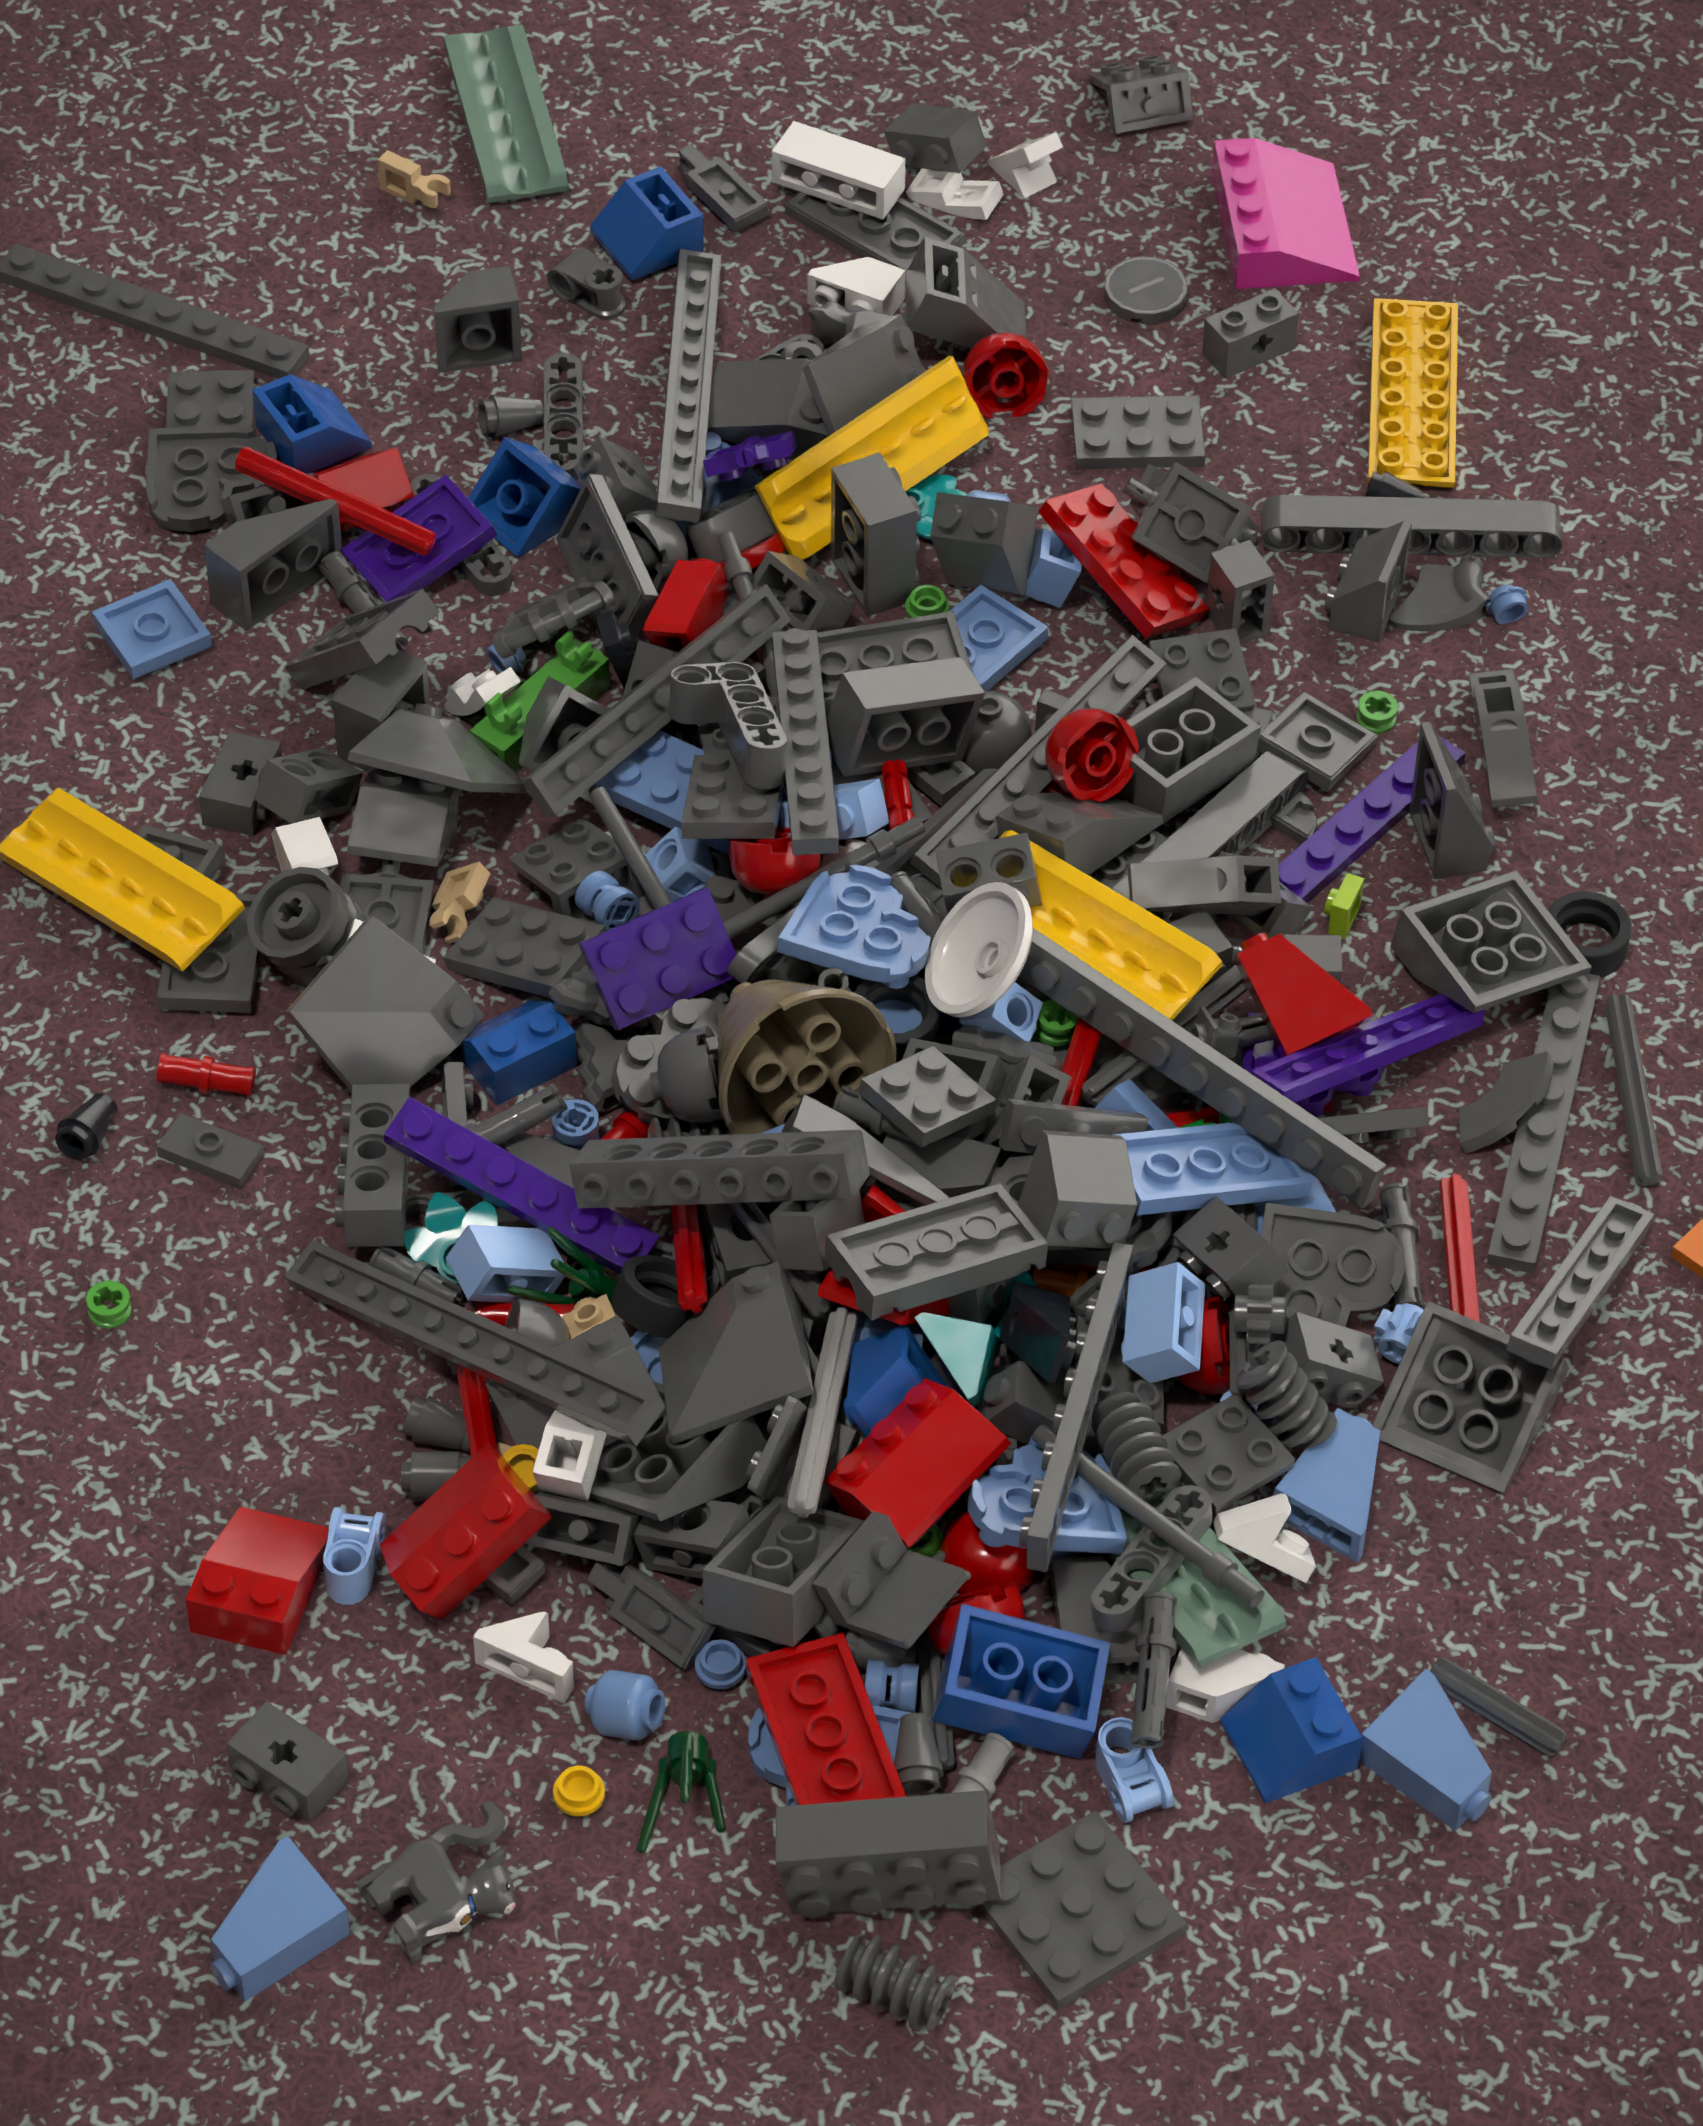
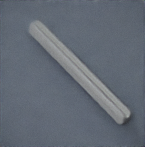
M838 1307L837 1311L829 1314L813 1385L814 1393L811 1394L787 1502L789 1512L797 1514L800 1518H807L809 1514L817 1511L852 1351L858 1317L856 1313L849 1312L846 1307Z

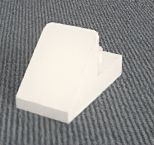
M1057 132L1020 144L987 162L992 169L1026 198L1057 182L1049 164L1052 161L1049 154L1063 148Z
M1278 1494L1220 1512L1213 1520L1218 1540L1306 1583L1316 1567L1309 1543L1304 1538L1289 1530H1283L1281 1534L1279 1533L1291 1513V1507L1286 1494Z
M539 1612L483 1627L474 1634L476 1664L565 1703L574 1689L573 1661L568 1660L563 1653L554 1648H543L549 1639L547 1612Z

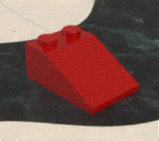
M239 1507L203 1557L185 1599L190 1632L287 1655L323 1565V1554L328 1540L329 1527Z

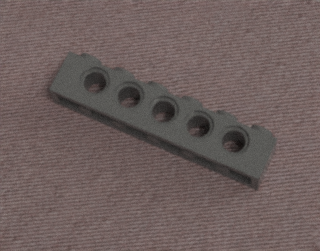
M862 1129L589 1140L569 1163L578 1208L852 1199L870 1175Z

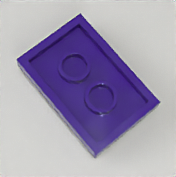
M444 475L393 512L436 534L435 544L428 555L423 556L370 531H366L342 548L341 552L351 567L359 575L365 577L369 582L370 588L384 603L422 588L424 589L496 537L497 534L493 525L447 475Z
M708 887L699 889L578 943L614 1030H620L671 1007L677 1000L689 999L733 979L727 973V969L737 955Z

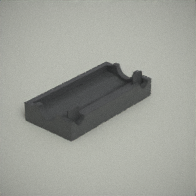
M422 588L348 615L288 663L285 669L298 687L303 690L376 665L386 656L390 658L399 652L396 647L395 638L400 629L410 627L422 634L431 632L434 629L429 621L440 612Z
M999 1183L826 1236L824 1259L834 1271V1277L838 1282L847 1279L850 1281L855 1292L856 1306L859 1310H863L872 1321L879 1319L880 1316L892 1313L894 1307L898 1312L1018 1276L1019 1273L1029 1271L1031 1264H1034L1037 1269L1046 1267L1048 1242Z

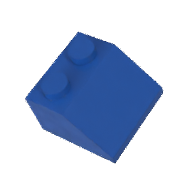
M504 437L468 499L493 525L497 534L494 538L514 555L521 557L559 533L582 488V484L535 446Z
M527 1001L475 1026L461 1044L453 1050L496 1106L577 1067L576 1032L561 1013L554 1010L553 1003L548 1001Z
M1317 1657L1270 1673L1220 1718V1724L1265 1804L1358 1769L1362 1736Z

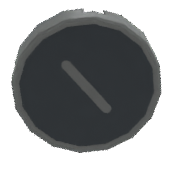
M1138 256L1125 259L1113 266L1105 277V302L1114 314L1131 322V318L1142 319V324L1150 325L1166 322L1180 314L1187 299V280L1183 272L1171 262L1157 257Z

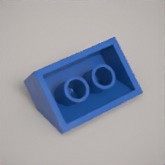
M961 1604L940 1674L931 1721L985 1735L995 1733L1006 1738L1008 1741L1081 1759L1095 1733L1111 1642Z

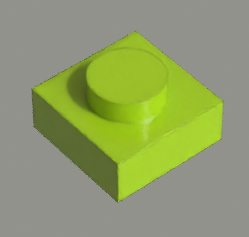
M1347 873L1339 890L1331 889L1324 908V914L1330 916L1328 934L1341 935V938L1346 939L1361 908L1365 878Z

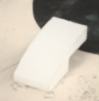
M921 169L906 190L908 198L917 203L959 217L987 220L1004 195L999 181L963 180L961 173Z

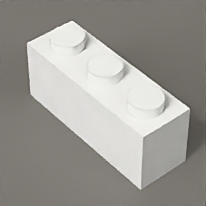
M793 121L772 150V182L884 219L905 190V158Z

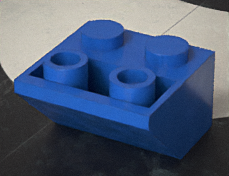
M662 166L625 180L590 225V233L631 281L677 263L680 249L704 252L703 214Z
M291 374L252 389L256 427L268 443L270 441L274 443L277 455L288 466L309 474L372 448L371 440L331 389Z
M900 1325L853 1343L851 1365L847 1369L849 1383L847 1398L844 1399V1410L849 1422L854 1427L858 1426L867 1437L871 1433L872 1428L879 1421L885 1419L905 1399L908 1391L920 1384L925 1378L948 1388L949 1386L908 1327Z

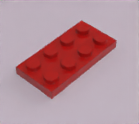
M1102 483L1047 499L1039 509L1038 513L1146 639L1198 622L1208 612L1209 607L1198 596L1195 588L1188 584L1171 564L1129 539L1138 523L1129 516L1117 502L1114 494L1107 490Z
M844 1632L798 1644L794 1647L791 1646L746 1658V1672L795 1805L906 1797Z

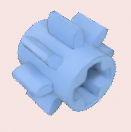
M1404 1303L1397 1304L1393 1313L1386 1309L1381 1311L1374 1325L1377 1333L1373 1340L1378 1343V1349L1386 1359L1400 1364L1424 1311L1422 1308Z

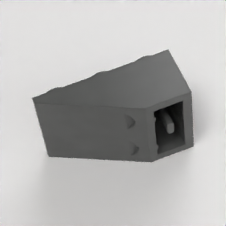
M924 237L906 271L907 327L911 331L973 348L978 341L991 334L1009 332L1026 338L1025 303L964 248Z

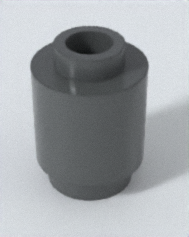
M460 1451L412 1452L411 1462H402L401 1465L402 1492H411L412 1502H425L471 1459V1456H460Z

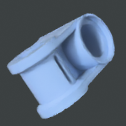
M334 1507L329 1524L328 1540L323 1554L326 1591L329 1597L336 1603L352 1605L362 1601L368 1595L377 1560L382 1553L380 1544L385 1540V1513L376 1512L373 1517L345 1513L344 1508Z
M1118 1717L1108 1720L1099 1729L1095 1764L1108 1790L1111 1804L1119 1820L1122 1823H1127L1133 1820L1134 1814L1157 1806H1161L1162 1809L1172 1807L1174 1797L1169 1779L1163 1767L1157 1762L1152 1750L1132 1745L1133 1743H1130L1133 1721L1128 1718ZM1114 1747L1125 1748L1129 1752L1120 1754L1115 1753L1110 1749Z

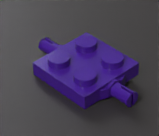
M789 431L765 438L751 436L742 444L709 452L703 459L707 477L718 475L719 481L722 482L744 476V472L748 471L747 467L760 464L762 471L786 465V461L790 460L789 456L797 449L794 432Z

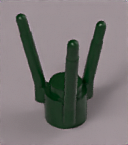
M548 1227L547 1234L584 1267V1269L577 1271L558 1259H553L550 1263L552 1268L571 1279L569 1292L572 1297L569 1298L514 1285L509 1286L507 1289L510 1295L547 1304H576L581 1299L588 1297L597 1299L604 1294L608 1296L611 1302L618 1281L604 1274V1267L591 1260L557 1229Z
M683 1731L673 1734L668 1739L667 1756L659 1759L658 1777L640 1832L641 1835L637 1844V1851L639 1853H644L647 1850L669 1778L680 1785V1801L684 1804L690 1801L691 1786L698 1784L703 1778L715 1828L719 1833L726 1830L716 1781V1761L708 1758V1740L702 1734Z

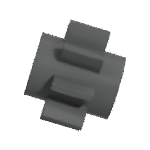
M1250 1284L1248 1295H1236L1234 1332H1247L1246 1344L1266 1345L1271 1342V1334H1284L1286 1297H1273V1285Z

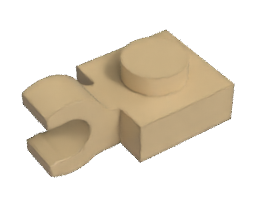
M388 150L378 158L379 186L383 191L411 204L420 200L424 205L431 208L438 206L437 192L447 196L451 194L450 180L443 175L423 176L421 175L420 165Z
M480 862L447 872L431 905L436 911L430 918V926L434 929L446 924L448 925V934L445 938L447 944L456 942L466 931L468 925L465 912L475 908L483 898L482 891L491 873Z

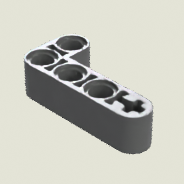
M740 662L690 664L674 668L671 671L669 716L683 724L718 723L745 783L759 789H772L781 786L785 777L787 737L756 670L752 666Z

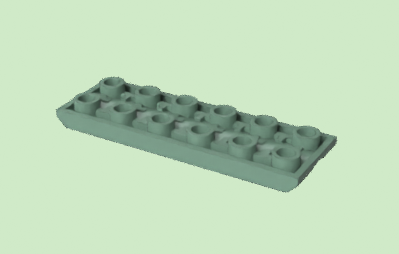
M523 24L497 28L483 33H459L442 36L443 46L487 202L492 203L569 191L566 169Z
M1103 1453L1100 1454V1455L1104 1458V1460H1105V1462H1106V1464H1107V1466H1108V1468H1109V1470H1110V1473H1111V1475L1113 1476V1474H1112V1472H1111V1469H1110V1465L1107 1463L1104 1454H1103ZM1172 1491L1159 1498L1146 1500V1502L1155 1509H1158ZM1119 1507L1127 1536L1125 1551L1144 1525ZM1181 1512V1522H1182V1523H1183V1516L1185 1515L1184 1512ZM1210 1527L1199 1542L1213 1553L1222 1552L1238 1564V1572L1264 1590L1265 1594L1262 1601L1252 1608L1226 1587L1218 1589L1202 1576L1203 1570L1189 1559H1184L1159 1592H1167L1173 1594L1174 1598H1177L1173 1638L1198 1668L1286 1628V1620L1276 1601L1222 1541L1218 1540L1217 1535ZM1157 1538L1152 1542V1544L1158 1547H1170L1161 1538ZM1100 1553L1111 1566L1122 1555ZM1135 1569L1130 1571L1127 1576L1132 1579L1142 1580L1150 1577L1153 1573L1146 1569Z

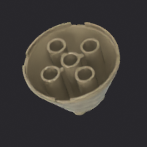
M774 979L763 980L753 984L749 982L741 983L731 992L730 1002L725 1007L718 1026L720 1111L727 1128L734 1135L759 1134L786 1124L804 1094L833 1109L839 1091L842 1092L843 1086H848L859 1092L862 1078L896 1063V1043L893 1031L878 1008L869 1000L854 992ZM852 1120L861 1128L864 1126V1124Z

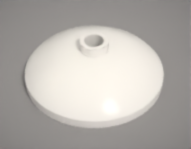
M1001 882L982 885L964 896L945 917L932 941L925 967L926 991L930 1001L937 1009L953 1017H968L995 1004L1014 984L1027 960L1033 934L1030 906L1020 891Z

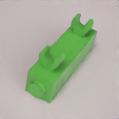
M570 631L556 641L555 648L558 654L504 701L502 694L499 692L485 704L487 716L470 730L476 738L514 772L522 766L519 764L526 716L548 676L593 701H596L610 688L609 658L605 657L600 650L592 648L591 644L587 641L582 643L576 638L573 639V633Z

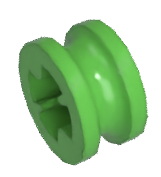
M1370 691L1363 694L1358 702L1356 717L1358 724L1375 734L1390 731L1395 726L1397 720V700L1389 693L1383 691Z
M1053 999L1044 1001L1036 1022L1034 1035L1042 1043L1049 1046L1058 1047L1066 1045L1072 1040L1078 1016Z
M103 1281L92 1286L87 1293L86 1303L89 1319L98 1327L116 1328L130 1318L132 1308L129 1291L123 1284L117 1281ZM110 1299L113 1305L116 1304L117 1307L108 1310L105 1305H101V1302Z

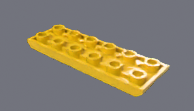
M1374 298L1368 483L1373 471L1384 474L1386 470L1407 483L1432 487H1455L1458 303Z
M948 356L755 485V488L789 555L798 556L803 560L831 542L832 467L880 452L889 468L894 467L898 471L902 488L906 492L984 439L990 431L978 406L968 391L966 382L953 356Z
M56 788L20 826L15 828L0 842L1 860L182 972L245 909L243 903L231 891L61 788Z
M1008 830L999 838L1018 835V833ZM1030 841L1042 900L1041 905L1030 907L1033 928L1170 1020H1173L1222 967V960L1211 948Z

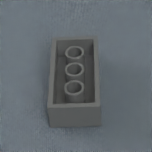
M986 1790L776 1807L775 1862L792 1915L819 1918L828 1913L855 1911L862 1914H871L878 1912L880 1909L908 1907L914 1910H923L940 1904L960 1903L967 1906H975L985 1901L1001 1900L1000 1843Z

